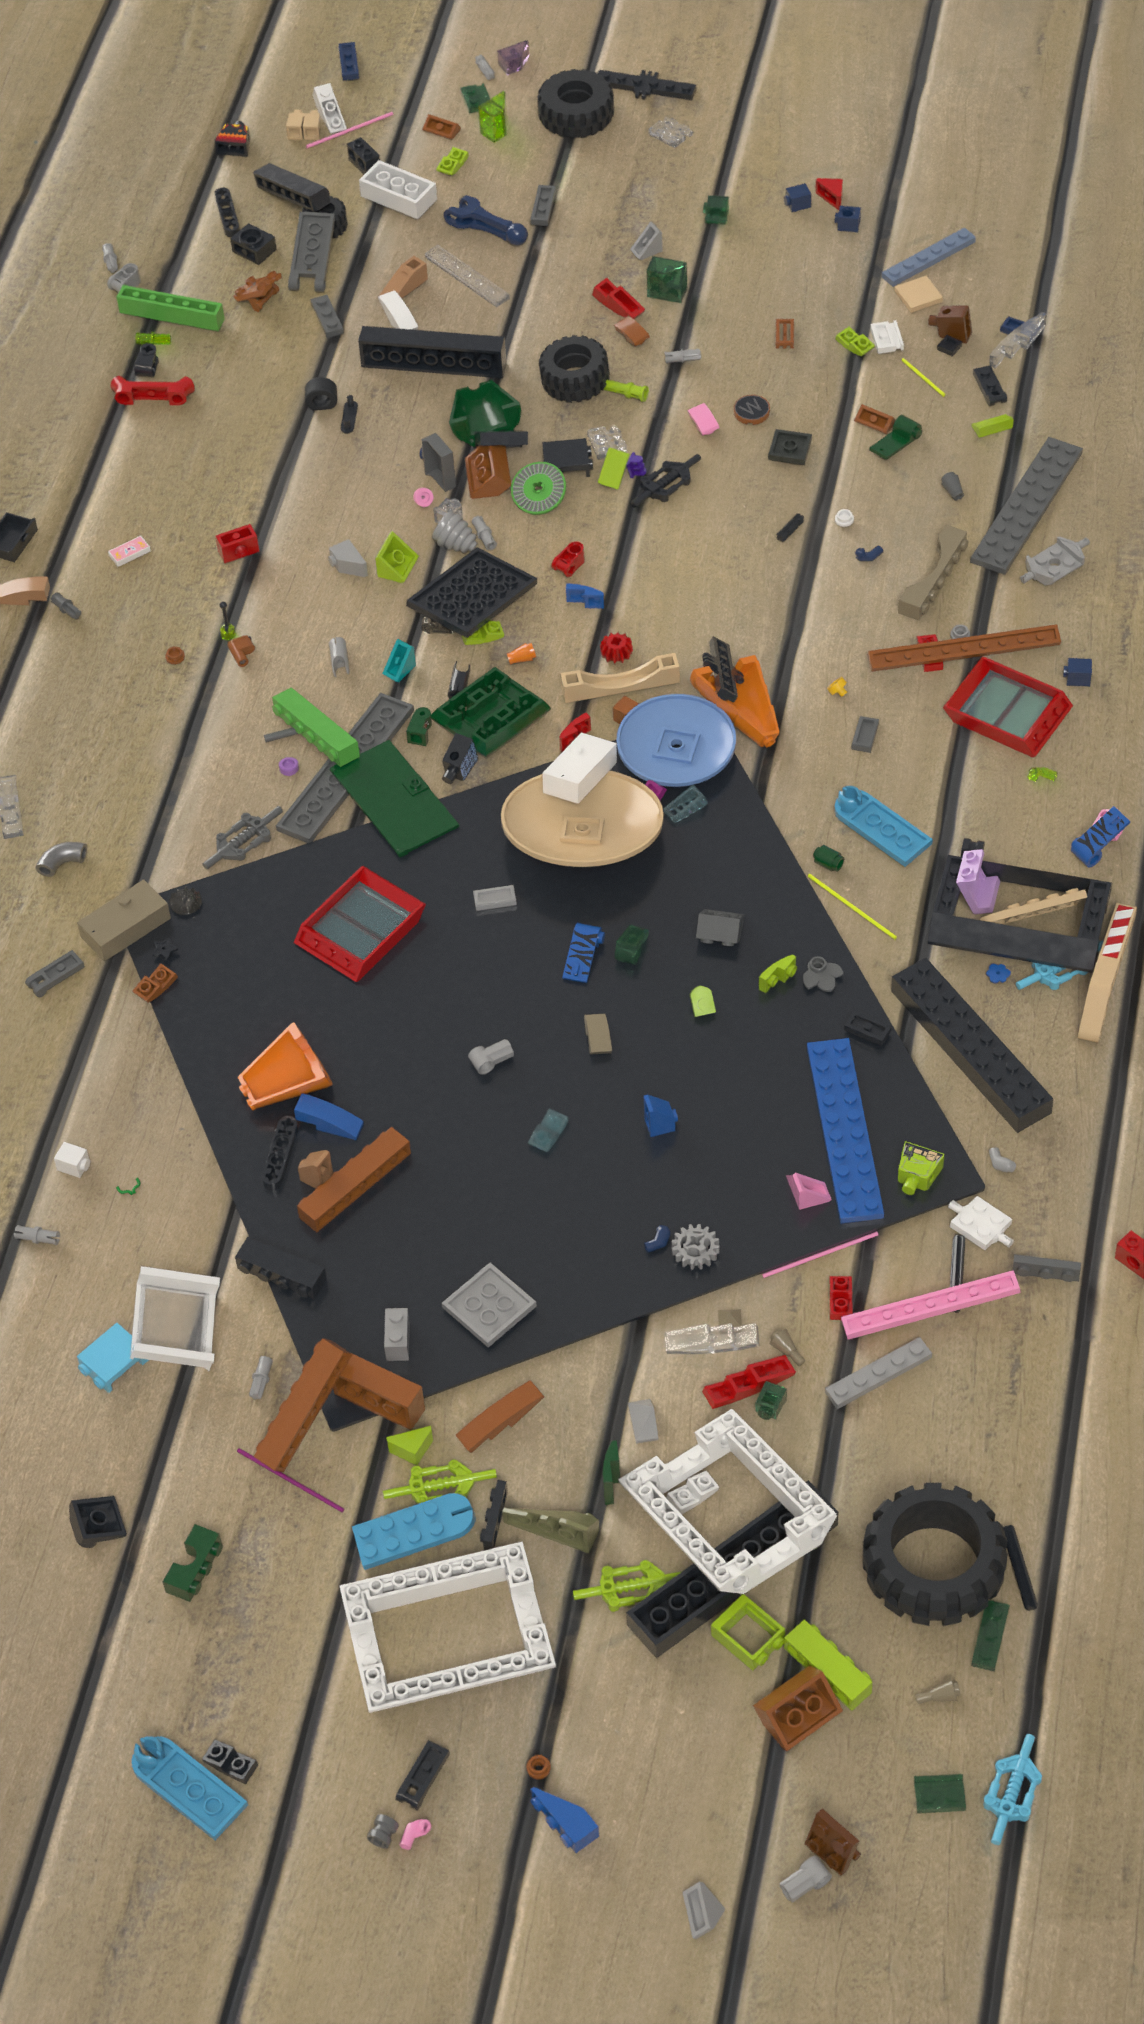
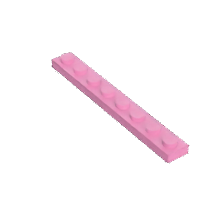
M1009 1271L843 1316L841 1320L849 1340L1020 1293V1287L1014 1271Z

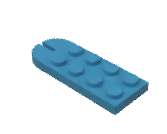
M845 786L842 788V791H839L835 802L836 817L904 867L932 845V838L867 792L859 790L855 786Z
M450 1493L352 1526L364 1570L465 1536L476 1522L475 1513L470 1502L463 1495Z
M147 1736L139 1739L142 1748L151 1756H146L142 1753L140 1746L137 1743L135 1744L132 1768L136 1777L214 1841L248 1806L244 1798L170 1739L159 1736Z

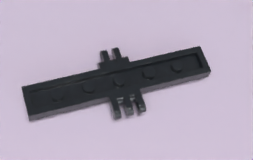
M599 70L597 73L599 76H603L612 88L633 91L636 99H639L642 95V99L646 100L647 96L653 94L693 100L697 90L696 84L658 79L659 72H655L653 76L652 71H648L646 75V70H642L640 75Z
M713 636L709 641L711 654L707 652L702 654L703 666H709L714 672L717 695L724 701L729 700L734 703L738 697L736 683L742 684L744 676L742 672L733 666L730 645Z

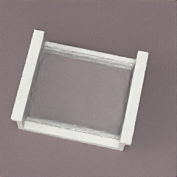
M141 1266L136 1285L130 1359L140 1358L204 1367L209 1371L214 1363L212 1340L215 1299L220 1278Z

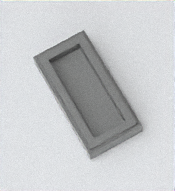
M513 885L473 891L476 911L517 905Z

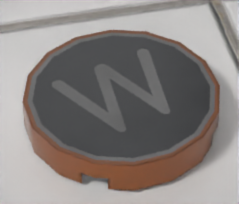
M746 395L739 398L734 404V416L743 424L748 422L752 423V425H757L769 417L770 404L761 396Z

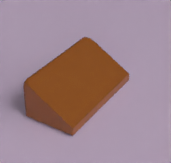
M428 114L422 128L423 131L453 140L461 129L458 123Z
M861 404L854 419L855 422L884 434L889 432L896 420L893 416Z

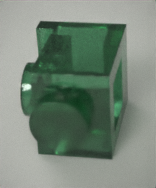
M766 1381L755 1402V1412L758 1413V1416L764 1420H770V1418L777 1419L783 1405L787 1401V1389Z

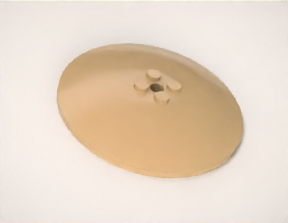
M609 771L579 804L543 793V774L522 783L509 794L502 807L501 823L503 831L510 842L522 852L536 859L563 866H600L628 859L649 847L662 829L663 808L660 800L650 788L640 781L618 772Z

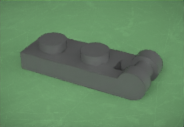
M71 950L29 976L25 984L30 989H33V993L37 997H42L46 994L47 990L85 967L84 962Z

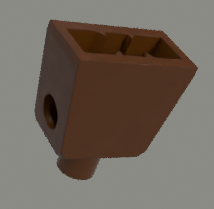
M968 305L942 306L938 315L929 316L928 324L929 326L938 327L940 338L949 335L967 344L972 334Z

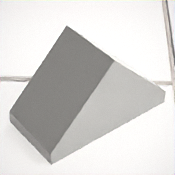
M650 221L630 250L639 260L662 252V232Z

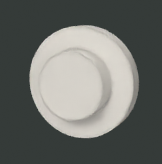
M842 509L836 514L835 522L839 526L847 527L854 522V516L851 511Z

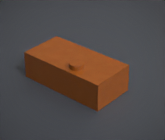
M354 1354L333 1387L334 1394L411 1431L425 1411L422 1386Z

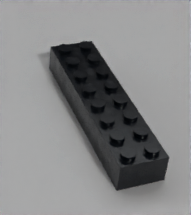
M362 326L358 339L362 368L503 379L507 364L505 337Z

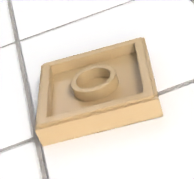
M927 275L895 286L894 291L911 313L943 302L942 295Z

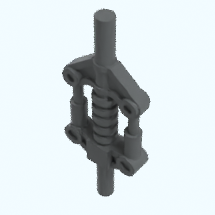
M277 806L263 818L243 813L241 820L231 826L229 831L225 834H217V853L202 863L203 867L208 870L222 858L242 861L246 858V853L252 848L255 849L262 842H269L271 835L266 825L283 812L282 808ZM244 826L247 827L246 830H243L242 833H239L238 836H235L234 839H231L229 841L230 843L227 842V837L229 835H231L233 832L236 833ZM255 834L258 836L245 849H238L239 846L243 845Z

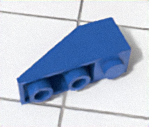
M535 1787L531 1789L532 1799L530 1801L536 1811L544 1813L546 1816L545 1820L552 1830L557 1829L561 1834L560 1839L566 1848L571 1847L577 1853L599 1837V1826L584 1808Z

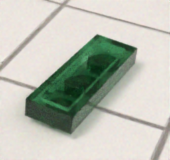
M991 1600L988 1601V1607L984 1609L972 1667L995 1672L1010 1605Z

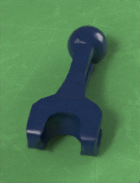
M465 195L459 200V208L451 206L444 211L445 222L456 228H472L486 231L502 238L504 241L507 240L514 246L524 244L528 238V231L524 225L513 223L510 220L491 214L480 206L478 199L469 195Z

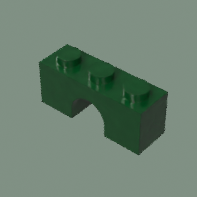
M194 1524L184 1542L187 1554L195 1557V1560L189 1565H179L173 1562L162 1581L165 1593L191 1602L193 1596L199 1593L204 1576L209 1575L214 1558L220 1555L223 1548L219 1533Z

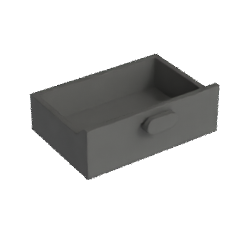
M437 433L421 439L425 475L431 476L445 492L455 488L456 479L452 450Z

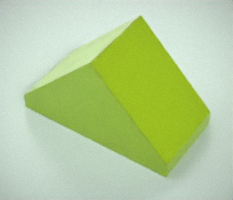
M431 1426L386 1437L389 1453L416 1466L433 1442Z

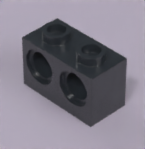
M362 137L347 143L348 159L363 175L380 160V155Z

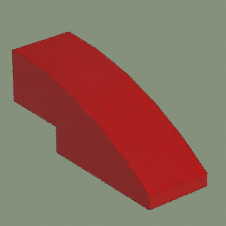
M605 278L593 289V297L608 309L624 318L630 316L635 319L645 311V308L621 285L617 288L608 278Z

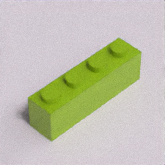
M803 1620L784 1637V1649L805 1668L810 1665L823 1671L835 1696L851 1711L872 1693L873 1682L871 1677L866 1672H861L857 1669L853 1660L847 1655L843 1656L838 1651L837 1646L831 1640L827 1641L815 1625H810L807 1621Z

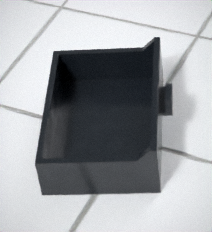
M474 431L475 448L479 445H505L506 447L528 445V431Z
M8 512L5 513L0 520L1 559L16 562L38 530L35 518L28 519Z

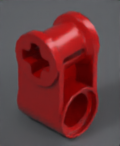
M578 541L569 543L553 559L552 569L563 572L564 576L568 578L571 577L585 562L583 544Z

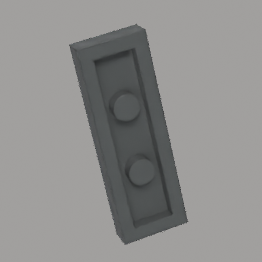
M538 186L530 219L531 225L548 226L556 194V186Z
M328 295L310 299L312 308L326 337L330 338L344 334L343 327Z
M1014 1254L1013 1271L1015 1274L1024 1277L1035 1276L1043 1279L1079 1282L1081 1262Z

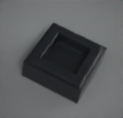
M946 335L937 345V350L953 357L962 347V341Z

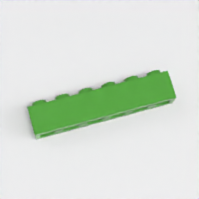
M126 285L121 287L116 296L119 313L214 331H219L225 320L223 305L218 302Z
M292 687L272 697V710L274 714L281 717L287 725L292 726L309 743L315 745L332 762L334 761L341 767L360 757L358 741Z

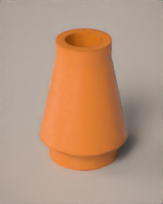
M524 643L510 653H507V657L511 665L513 663L533 661L532 659L536 658L532 643Z

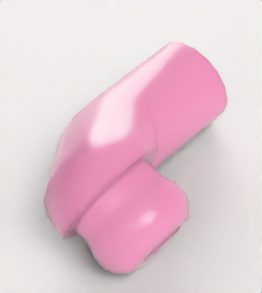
M419 1819L409 1823L405 1828L399 1846L410 1850L415 1838L423 1836L431 1830L430 1821Z

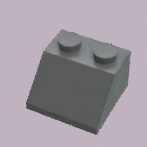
M704 909L699 913L696 938L701 939L703 943L722 941V945L734 946V943L740 941L745 914Z

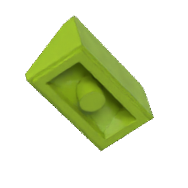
M1004 414L973 423L971 426L977 436L981 438L1013 428L1014 419Z
M609 447L598 483L619 490L630 454Z

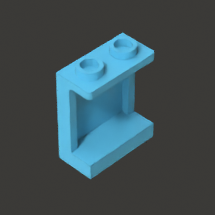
M115 1323L77 1355L80 1372L84 1376L89 1375L100 1390L104 1389L108 1393L112 1391L111 1384L136 1362L144 1365L149 1360L140 1358L130 1359L132 1335L118 1323Z

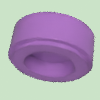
M292 757L282 759L279 762L281 774L285 776L296 774L299 770L298 761Z

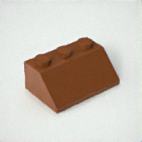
M479 445L465 458L470 498L500 496L511 486L505 445Z
M810 1665L753 1705L763 1726L785 1751L790 1750L843 1711L823 1671Z

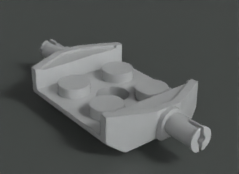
M1059 536L1057 537L1056 544L1036 556L1030 558L1027 555L1025 563L1028 572L1020 576L1021 582L1025 584L1027 581L1034 579L1044 585H1051L1084 565L1085 560L1081 549L1090 544L1089 539L1085 537L1079 542H1074Z

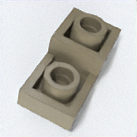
M584 1015L590 1054L611 1053L612 1046L606 1015Z

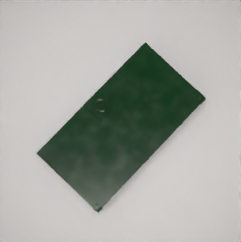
M390 740L361 753L359 758L341 767L336 764L330 768V772L399 857H403L409 854L410 851L459 827V823Z

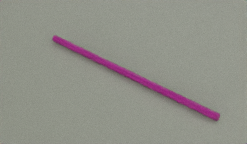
M237 1449V1452L336 1510L344 1512L345 1509L282 1472L272 1470L244 1450Z

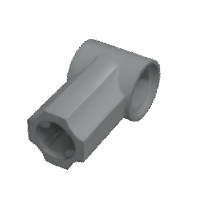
M504 1039L487 1048L478 1046L470 1051L468 1057L479 1074H486L494 1068L495 1064L513 1057L514 1051L509 1041Z
M812 1856L801 1865L800 1870L782 1881L780 1888L787 1900L793 1903L813 1888L817 1890L825 1886L831 1880L832 1875L817 1856Z

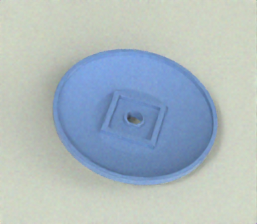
M687 694L661 695L638 704L623 718L617 732V750L624 765L639 778L645 781L652 780L662 786H689L714 777L730 762L736 747V732L729 716L721 708L717 707L716 704L704 698ZM675 744L681 745V747L674 748L672 746H674Z

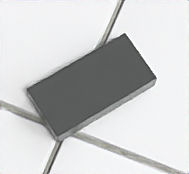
M860 716L851 750L871 753L879 726V719Z

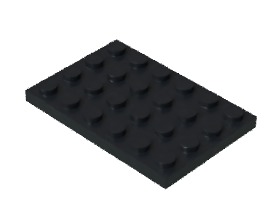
M477 547L407 599L406 606L468 638L537 585V578Z

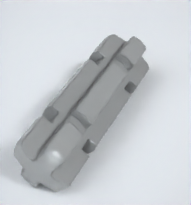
M476 56L475 62L488 80L494 79L495 72L491 69L484 56Z

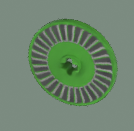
M534 462L526 465L518 471L511 485V495L516 506L523 512L532 515H541L554 510L562 502L566 493L564 475L555 465L547 462ZM536 486H537V487H540V486H541V487H542V490H539V489H538V490L536 491L535 487H536Z

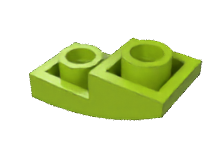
M452 147L448 156H443L436 170L451 176L454 175L469 157L468 151Z
M850 326L838 333L835 338L843 347L859 356H863L875 348V345L864 334L859 336Z
M489 621L468 638L462 636L464 645L483 644L503 638L504 632L500 621Z
M787 956L768 967L759 976V990L766 993L770 987H774L777 984L778 980L785 983L789 977H793L797 970L796 956Z

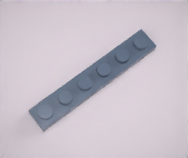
M963 228L883 271L882 278L894 287L975 243L976 237L966 228Z

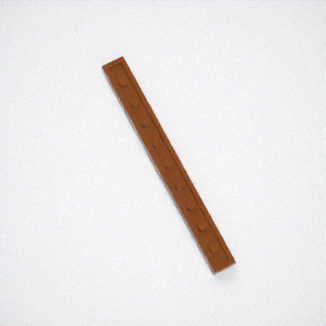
M1055 624L868 651L867 655L871 672L1057 646L1061 644L1058 625Z

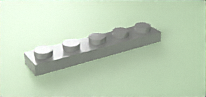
M919 1337L826 1387L825 1394L834 1406L839 1409L931 1359L932 1352Z

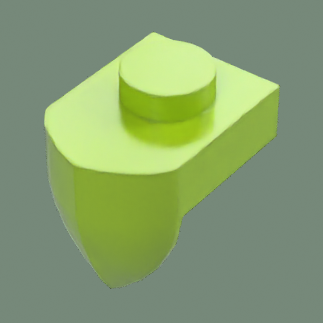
M704 986L695 987L690 993L694 1017L715 1013L711 990Z

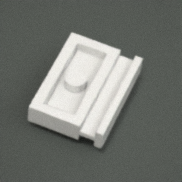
M896 320L893 323L881 322L870 325L878 354L894 352L896 349L904 350V343Z

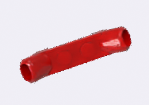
M119 375L111 381V389L115 392V400L123 405H134L135 400H169V405H183L186 402L187 396L195 390L194 382L187 376L177 382L127 381Z

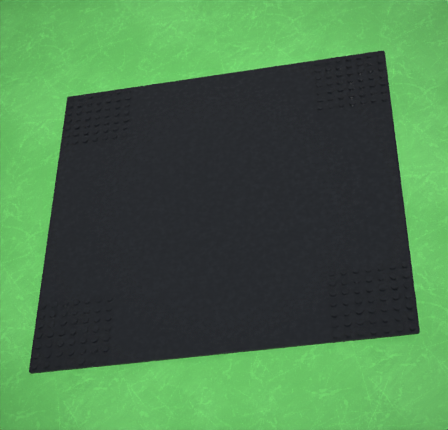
M675 744L672 747L679 748L681 745ZM617 750V763L610 771L630 776L645 785L647 781L633 774L624 765ZM735 753L722 771L706 781L689 786H663L667 791L660 801L663 808V826L658 837L642 852L616 863L589 867H573L548 863L522 852L505 835L501 823V811L506 798L522 783L543 774L554 762L551 761L439 799L459 823V827L410 851L409 854L403 857H399L372 822L158 893L168 903L171 919L129 945L127 949L140 980L144 976L149 978L160 964H163L178 976L150 1004L246 1232L250 1238L325 1267L327 1280L315 1299L301 1297L294 1291L284 1290L277 1284L268 1281L303 1366L311 1359L314 1354V1347L322 1338L332 1340L348 1352L422 1386L423 1397L427 1398L950 1204L952 1200L956 1202L985 1190V1184ZM361 866H364L426 905L419 922L358 982H355L296 945L294 940L301 924ZM509 885L514 886L517 905L476 911L473 891ZM358 890L337 908L384 939L405 920ZM704 909L745 914L740 941L734 943V946L722 945V941H713V943L701 942V939L696 938L699 913ZM333 914L316 929L317 932L362 960L380 944ZM576 923L601 927L602 932H605L603 944H599V947L595 948L587 983L562 978ZM169 937L171 944L178 947V950L173 952V955L168 960L152 956L155 950L154 941L162 942ZM787 956H796L797 970L793 977H789L785 983L778 980L777 984L774 987H770L766 993L759 990V976L768 967ZM813 957H823L827 963H835L842 968L844 974L835 978V988L833 991L825 992L817 986L811 989L805 987L803 975L808 970V963ZM704 986L711 990L715 1013L694 1017L690 993L695 987ZM853 1011L892 1026L891 1033L882 1046L844 1030V1025ZM584 1015H606L612 1046L611 1053L590 1054ZM294 1022L319 1058L333 1083L330 1087L307 1093L306 1095L334 1104L364 1121L357 1140L316 1130V1125L296 1120L298 1132L283 1183L278 1189L269 1190L264 1187L262 1174L277 1124L284 1116L295 1118L294 1109L300 1096L260 1107L253 1111L246 1101L249 1097H245L239 1089V1086L242 1084L238 1076ZM849 1038L884 1210V1218L840 1224L807 1052V1043ZM504 1039L508 1040L514 1051V1056L495 1064L490 1072L479 1074L468 1057L470 1051L478 1046L487 1048ZM644 1095H651L668 1101L671 1109L676 1110L678 1121L675 1122V1131L650 1137L644 1119ZM288 1124V1126L285 1127L286 1134H288V1127L291 1126V1124ZM389 1128H394L410 1142L411 1154L320 1231L315 1232L299 1218L297 1205L303 1198L308 1197L315 1191V1188L300 1181L298 1172L300 1162L306 1159L310 1153L324 1150L329 1151L334 1173L343 1168L351 1158H355L362 1152L365 1146L373 1143L382 1132H386ZM285 1140L280 1141L277 1146L286 1147L289 1142ZM905 1141L944 1154L943 1169L929 1189L924 1191L916 1188L913 1195L904 1193L902 1191L904 1184L898 1181V1170ZM276 1158L272 1163L279 1165L283 1162V1159ZM273 1172L272 1179L269 1181H273L276 1178L275 1172ZM798 1173L825 1182L832 1200L799 1210L786 1175ZM690 1224L693 1228L700 1224L701 1229L708 1226L709 1233L714 1231L716 1238H719V1254H717L716 1261L711 1260L710 1266L703 1264L702 1269L695 1265L694 1269L691 1270L689 1264L682 1267V1261L676 1262V1256L672 1255V1240H675V1233L681 1234L682 1227L688 1230ZM658 1226H667L671 1234L667 1245L647 1253L644 1243L655 1239ZM491 1263L534 1299L536 1307L491 1346L487 1347L444 1310L442 1302L487 1264ZM408 1308L410 1333L409 1360L386 1361L384 1348L385 1309ZM333 1389L321 1408L332 1432L378 1416L334 1394Z

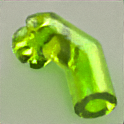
M1034 767L1029 769L1027 778L1036 782L1038 776L1055 781L1058 772L1046 767Z

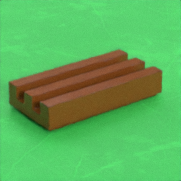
M776 319V349H779V346L794 348V319ZM780 323H783V341H779ZM787 323H790V341H787Z

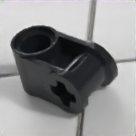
M147 343L140 348L134 365L135 376H155L159 359L156 356V346L154 344Z

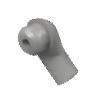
M994 1147L989 1150L994 1169L1006 1173L1015 1171L1016 1163L1008 1158L1001 1157L999 1148Z

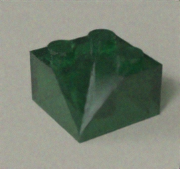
M652 256L646 270L647 297L682 303L687 292V262Z

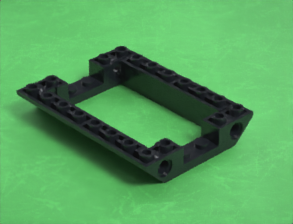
M948 855L932 913L927 944L1093 973L1103 920L1107 912L1113 886L1112 882L982 860L981 868L985 876H998L1002 882L1061 892L1078 888V891L1085 890L1087 898L1078 937L956 916V907L961 892L956 881L963 857Z

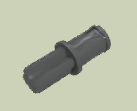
M58 592L51 596V602L59 607L62 613H67L75 620L79 619L81 611L73 605L70 599H65Z

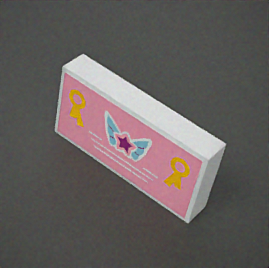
M139 536L108 551V554L117 567L151 550L142 536Z

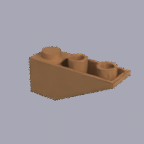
M412 256L401 264L379 296L395 290L402 299L428 280L427 264L416 256Z

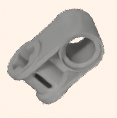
M134 263L124 265L123 268L109 278L107 282L108 288L119 293L123 285L138 286L141 280L137 265Z

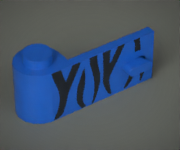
M1113 806L1081 837L1076 838L1072 842L1071 852L1088 868L1095 866L1102 858L1101 850L1131 823L1130 820Z
M576 923L563 979L587 983L595 948L604 942L605 932H602L601 927Z

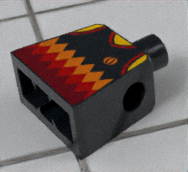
M236 121L235 124H225L215 138L216 154L248 157L250 145L248 126L242 121Z

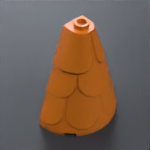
M755 655L740 658L735 665V668L743 673L744 682L742 684L736 683L738 697L734 703L729 700L724 701L717 695L714 675L711 676L713 671L709 666L693 669L690 677L693 687L706 700L721 708L738 730L760 747H770L775 743V739L780 733L774 707L770 702L767 685L764 682L760 663Z

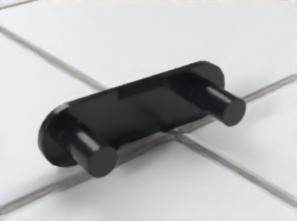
M352 395L347 396V402L344 404L341 431L345 434L352 433L355 428L358 404L353 400Z

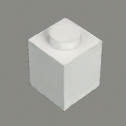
M63 1142L54 1157L58 1171L78 1178L90 1166L87 1149Z

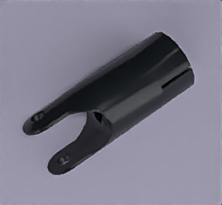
M457 661L455 662L448 690L449 699L467 687L470 664L468 670L462 672L456 669Z

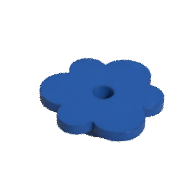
M991 964L986 975L990 977L992 983H998L999 981L1003 983L1011 975V971L1006 969L1004 964Z

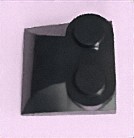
M115 1496L71 1500L69 1504V1520L76 1542L80 1546L92 1548L97 1542L126 1537L127 1533Z

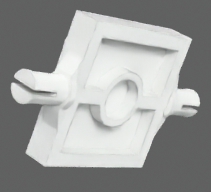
M978 1196L964 1207L954 1200L950 1202L948 1208L958 1213L951 1221L950 1227L983 1250H986L997 1241H1000L1008 1248L1013 1244L1014 1240L1004 1234L1005 1230L1012 1223L1010 1217Z

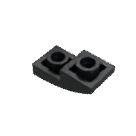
M217 1740L213 1741L202 1758L203 1762L243 1784H247L259 1765L255 1759L236 1752L234 1747Z

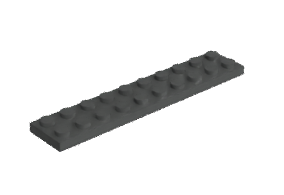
M1052 437L1047 438L971 556L970 563L1006 575L1083 453V448Z
M380 693L348 733L358 741L359 753L361 754L387 740L391 741L413 713L414 705ZM328 758L277 823L276 830L306 843L313 842L349 795L330 772V768L336 765L334 761L332 762Z

